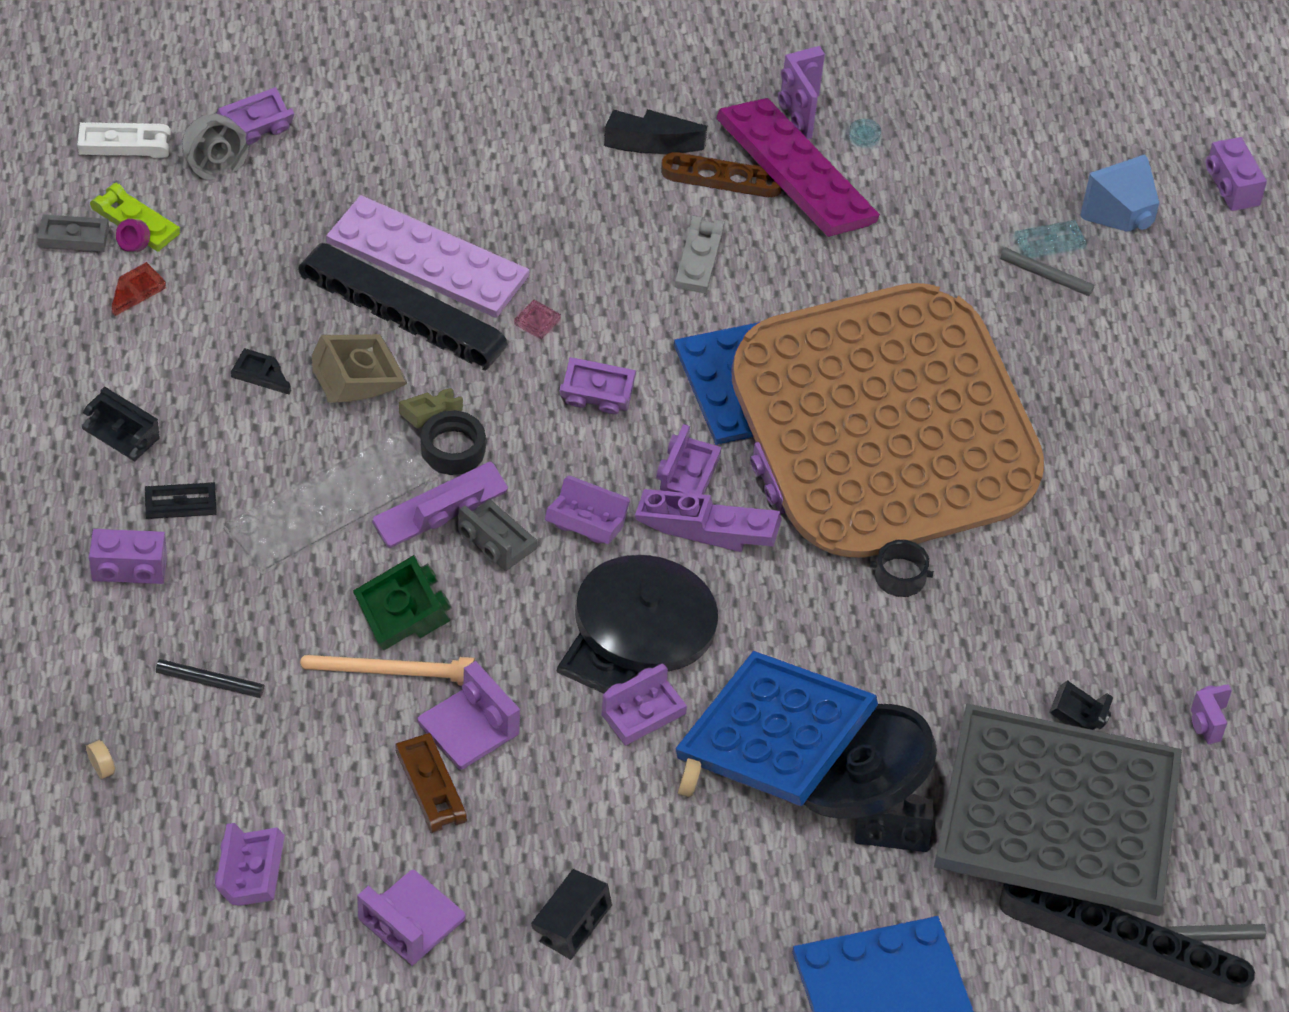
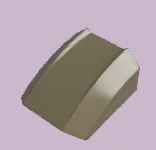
M380 334L321 335L313 351L312 373L316 375L327 396V402L337 403L367 399L388 393L407 384V380Z

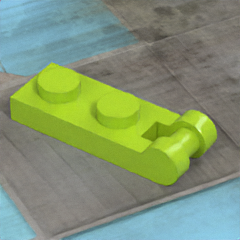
M118 183L110 185L103 196L98 195L90 201L92 210L117 226L126 219H139L145 222L150 231L148 246L157 252L180 234L179 226L126 193L125 189ZM115 202L120 204L116 209L111 206Z

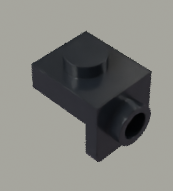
M1067 680L1059 686L1049 713L1067 725L1090 730L1102 729L1111 717L1109 709L1113 697L1106 693L1095 700Z

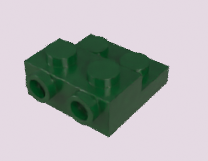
M415 555L353 590L366 620L383 650L388 649L413 633L422 638L451 621L446 612L452 609L448 598L442 590L436 592L433 584L439 582L437 576L428 563L422 566Z

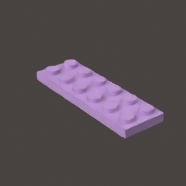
M362 195L357 198L326 235V243L495 318L499 316L529 277L528 268Z

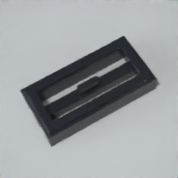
M215 482L145 486L146 519L217 515ZM207 493H208V496H209V497L187 498V495H191V494H207ZM173 496V499L152 500V497Z

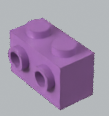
M1237 137L1213 142L1210 154L1206 158V167L1230 210L1235 211L1260 206L1267 180L1243 138Z
M93 529L89 553L92 581L164 584L167 562L165 532Z

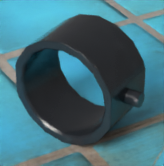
M894 540L886 543L879 550L878 560L871 561L870 568H876L875 580L879 587L887 594L896 597H909L917 594L924 588L926 578H933L934 571L928 570L930 558L925 549L909 540ZM893 559H905L918 566L921 573L912 578H899L886 571L883 565Z

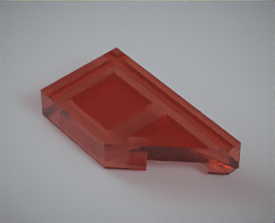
M147 262L123 274L118 279L112 303V313L116 316L166 289V281Z

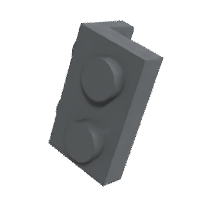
M491 499L473 511L465 505L459 509L458 529L465 540L476 544L489 561L496 562L505 571L537 549V539Z

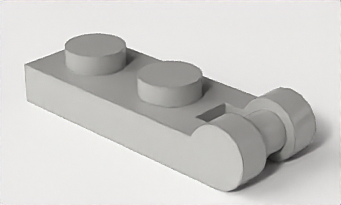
M692 216L675 280V288L707 294L725 221L715 219L714 222L703 221V217ZM699 234L711 235V238L701 237Z

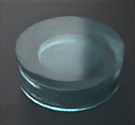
M858 119L851 124L849 139L853 144L862 148H870L879 143L881 128L878 123L870 119Z

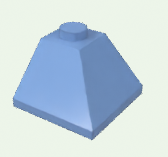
M1144 154L1089 174L1080 214L1083 220L1127 232L1136 228L1140 230L1146 229L1155 222L1159 199L1146 155Z

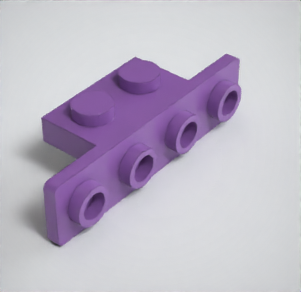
M488 462L374 516L372 523L386 546L392 548L431 528L441 527L450 519L458 516L459 509L464 505L471 511L475 510L487 500H492L506 493L508 486L494 464Z

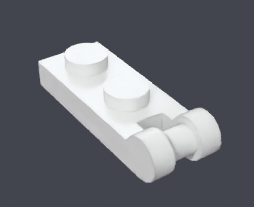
M80 122L77 144L78 155L151 156L152 158H167L169 156V144L167 142L170 140L171 130L165 124Z

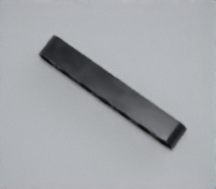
M318 244L298 266L299 274L304 280L308 278L316 282V286L332 294L336 292L344 296V300L358 307L364 306L372 310L371 313L387 322L391 320L399 324V328L415 336L419 334L427 338V342L443 350L447 348L455 352L454 356L470 364L474 362L482 366L484 371L489 369L507 348V339L498 329L329 244Z
M1003 884L999 905L1002 912L1010 918L1227 1004H1240L1248 997L1255 979V970L1250 962L1241 957L1108 905L1013 884ZM1014 894L1020 895V896H1022L1023 898H1018V897H1015V896H1013V895H1014ZM1050 908H1051V909H1055V910H1057V911H1059V912H1053V911H1051V910H1049V909H1050ZM1085 923H1091L1094 926H1088ZM1120 937H1126L1131 941L1123 940ZM1156 951L1164 952L1167 955H1161ZM1192 965L1199 966V967H1201L1203 970L1197 969V968L1193 967ZM1229 980H1235V981H1237L1239 984H1234V983H1232V982L1229 981Z

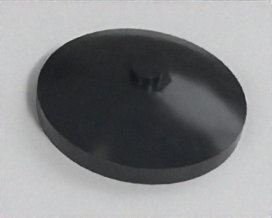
M627 555L613 558L598 565L585 577L577 595L575 618L584 640L596 653L606 660L623 668L639 672L646 668H654L664 664L668 672L694 663L706 653L715 636L718 624V608L708 586L688 568L657 556Z
M878 704L804 802V805L822 816L850 819L879 813L909 797L923 784L935 764L937 746L928 722L918 712L905 706Z

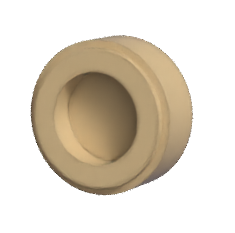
M100 740L86 745L89 760L100 779L113 775L115 766L106 745Z
M687 758L678 794L687 797L693 796L702 765L700 761Z

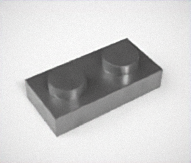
M43 214L37 238L38 247L105 252L109 220L105 218Z

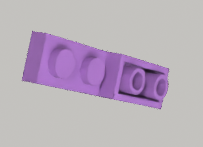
M650 489L643 490L635 513L636 520L665 534L742 552L744 544L773 547L782 521L780 511L713 505L711 495Z

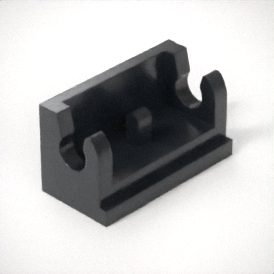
M104 387L100 390L101 393L83 410V414L89 418L82 424V429L135 462L160 439L158 419L109 388Z
M572 869L531 922L532 930L545 935L541 937L539 942L572 960L612 907L608 883Z

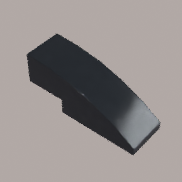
M613 109L605 125L604 146L644 154L702 151L706 147L708 126L647 109L644 117Z

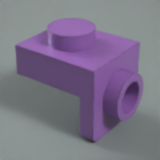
M1228 684L1217 687L1207 686L1197 691L1191 707L1193 727L1197 734H1203L1208 745L1221 742L1227 726V721L1221 709L1227 707L1232 692Z

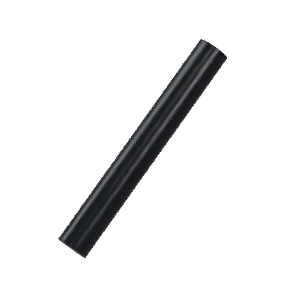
M159 659L156 666V673L257 698H261L265 688V684Z

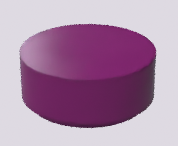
M126 219L118 225L116 241L121 249L127 252H139L147 247L150 240V231L145 222L139 219Z

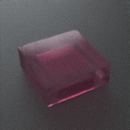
M534 299L514 319V325L542 339L561 320V314Z

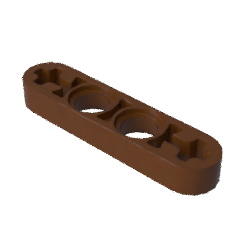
M677 152L665 155L661 162V174L667 180L762 197H776L783 191L776 181L760 166ZM673 164L679 165L678 169H672ZM689 166L693 167L692 173L688 172ZM701 170H710L714 172L715 175L711 177L701 176L698 172H700ZM741 175L746 180L744 182H734L730 177ZM753 177L757 178L756 183H752ZM767 180L773 181L772 185H766Z

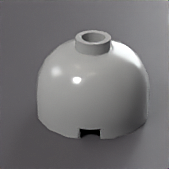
M220 114L203 115L195 119L186 128L182 139V153L189 167L201 178L207 180L214 179L215 177L212 174L219 172V170H210L205 166L208 159L213 163H221L226 160L227 164L222 170L231 167L232 172H234L244 164L249 146L246 144L245 131L232 119Z

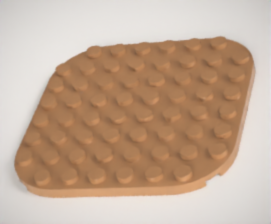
M923 283L902 284L767 318L752 327L738 346L731 371L735 394L755 441L761 445L783 497L782 505L789 520L806 540L818 548L844 557L860 558L879 554V550L886 543L894 540H909L918 544L1008 519L1023 510L1034 497L1044 472V457L1040 442L982 318L960 296L954 298L949 294L939 291L940 287Z

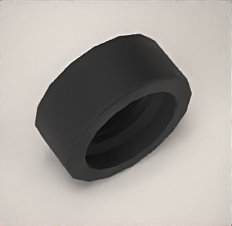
M457 410L440 412L424 423L420 433L422 458L430 468L439 473L447 475L465 474L475 469L483 461L486 452L485 429L480 421L469 413ZM456 431L473 439V446L461 453H447L434 447L433 440L442 433Z

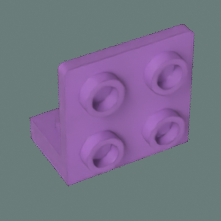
M820 46L785 55L784 69L781 70L782 86L781 91L778 93L779 104L783 110L788 109L791 114L792 123L799 131L801 130L807 139L812 138L817 99L820 93L825 53Z
M474 661L464 667L462 690L418 717V724L426 733H431L437 746L459 770H463L519 735L520 709L485 670Z
M410 870L385 893L379 895L370 886H367L357 895L358 919L412 966L465 920V912L416 870Z

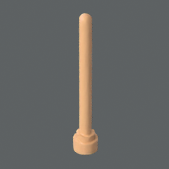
M305 655L301 658L300 664L302 668L309 670L451 678V682H457L458 686H462L464 684V667L473 663L475 658L459 657V660H452L450 664Z

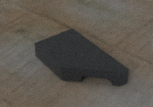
M246 348L243 349L231 370L232 378L290 394L291 385L289 381H286L276 357Z

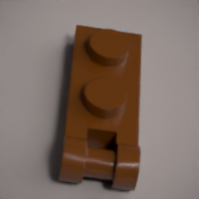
M431 733L395 743L396 754L419 803L430 833L441 831L442 826L453 822L455 825L467 822L464 806ZM446 802L448 809L438 812L435 806Z

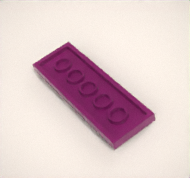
M769 98L719 109L716 119L827 237L868 227L878 221L880 214Z

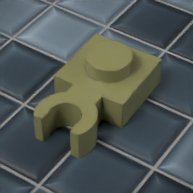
M452 388L444 389L436 396H432L427 392L399 401V414L416 428L423 427L427 420L440 412L463 410V397L454 398V390Z

